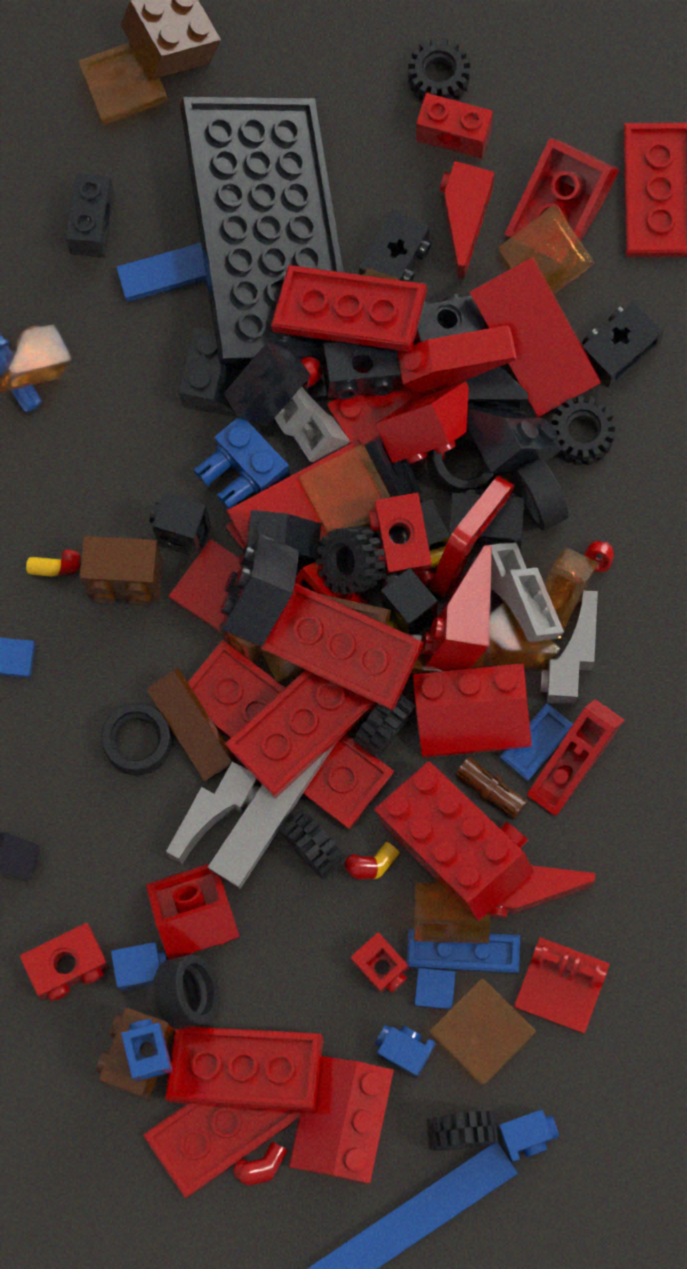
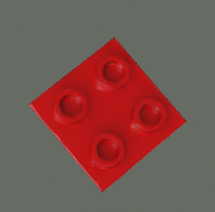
M540 937L514 1007L585 1034L610 963Z

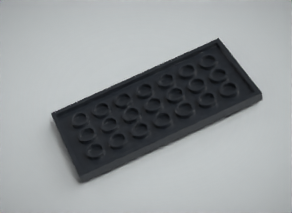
M183 97L180 102V110L219 364L249 363L266 342L295 351L299 359L315 357L321 361L323 344L338 341L276 333L272 331L271 327L288 265L344 273L315 98Z

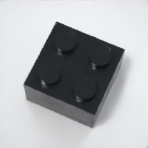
M262 534L258 535L253 546L248 544L245 546L239 560L241 567L238 573L232 571L224 587V592H227V595L220 609V613L224 614L222 630L263 646L293 594L299 550Z

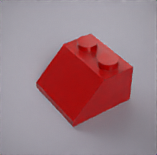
M466 381L411 400L375 423L392 463L404 459L407 460L408 464L414 463L428 456L427 451L434 449L436 454H440L456 446L454 440L466 433L469 387Z
M209 864L146 884L155 923L168 960L191 955L196 951L214 945H223L229 940L240 937L222 878L209 870Z

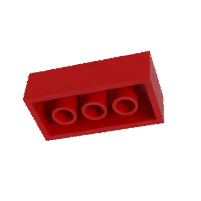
M430 761L374 809L384 828L478 922L534 873L524 851Z

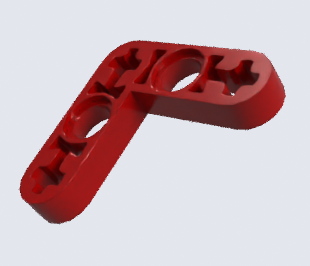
M497 476L456 527L446 544L429 590L444 600L449 597L463 573L474 543L510 497L514 489L512 483Z

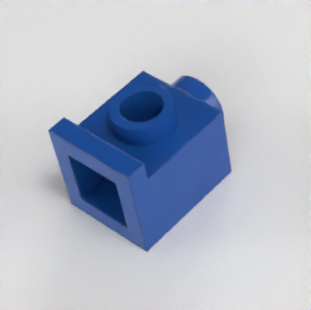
M151 1019L137 1021L129 1025L130 1031L121 1033L132 1079L137 1082L173 1072L162 1026L159 1023L152 1024ZM146 1043L154 1045V1053L149 1057L141 1055V1047Z
M385 1025L375 1045L380 1047L377 1052L379 1058L417 1079L434 1050L436 1042L428 1039L426 1045L420 1042L422 1036L406 1026H402L398 1030L393 1026L391 1028Z
M543 1109L500 1124L498 1127L512 1164L520 1160L518 1153L524 1151L526 1157L539 1154L548 1150L546 1143L560 1137L552 1115L545 1117Z

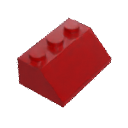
M523 663L413 674L422 758L532 747Z
M321 1056L315 1111H300L288 1167L358 1184H370L394 1070L358 1061Z

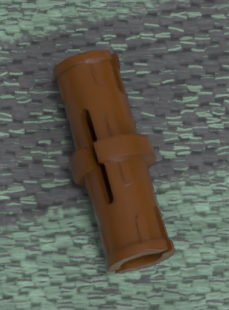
M470 756L463 762L455 774L479 792L482 800L485 802L489 800L513 820L520 814L528 800L503 783V778L500 775L494 776Z

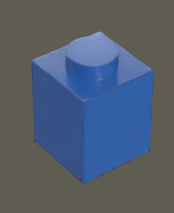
M155 942L112 950L111 954L117 988L121 992L154 986L157 968L165 960H168L166 952H159V947Z

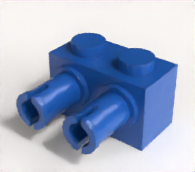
M238 417L214 437L216 451L193 469L199 480L203 479L202 483L206 487L210 486L229 467L239 473L240 476L216 495L223 506L226 504L225 508L227 510L242 503L253 492L258 494L290 477L289 465L247 420Z

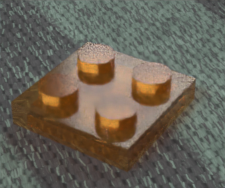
M130 42L78 61L103 125L168 101L160 78L150 79Z
M554 205L498 247L511 268L534 257L553 294H556L595 264L558 207Z
M364 444L298 476L327 536V532L337 528L362 527L368 524V511L374 510L373 504L375 500L391 498Z
M483 978L430 1030V1034L482 1086L536 1033V1030Z

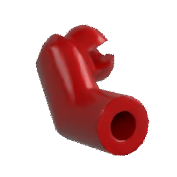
M271 1142L262 1159L250 1162L240 1160L234 1167V1176L242 1184L249 1186L268 1182L275 1176L288 1150L275 1142Z

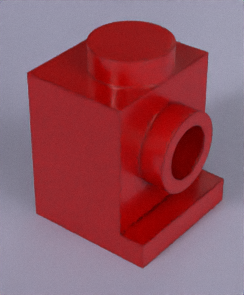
M379 932L350 957L353 965L359 969L380 994L386 989L392 994L408 979L404 975L409 970L408 964ZM386 962L390 967L389 971L386 974L377 973L375 970L377 963Z

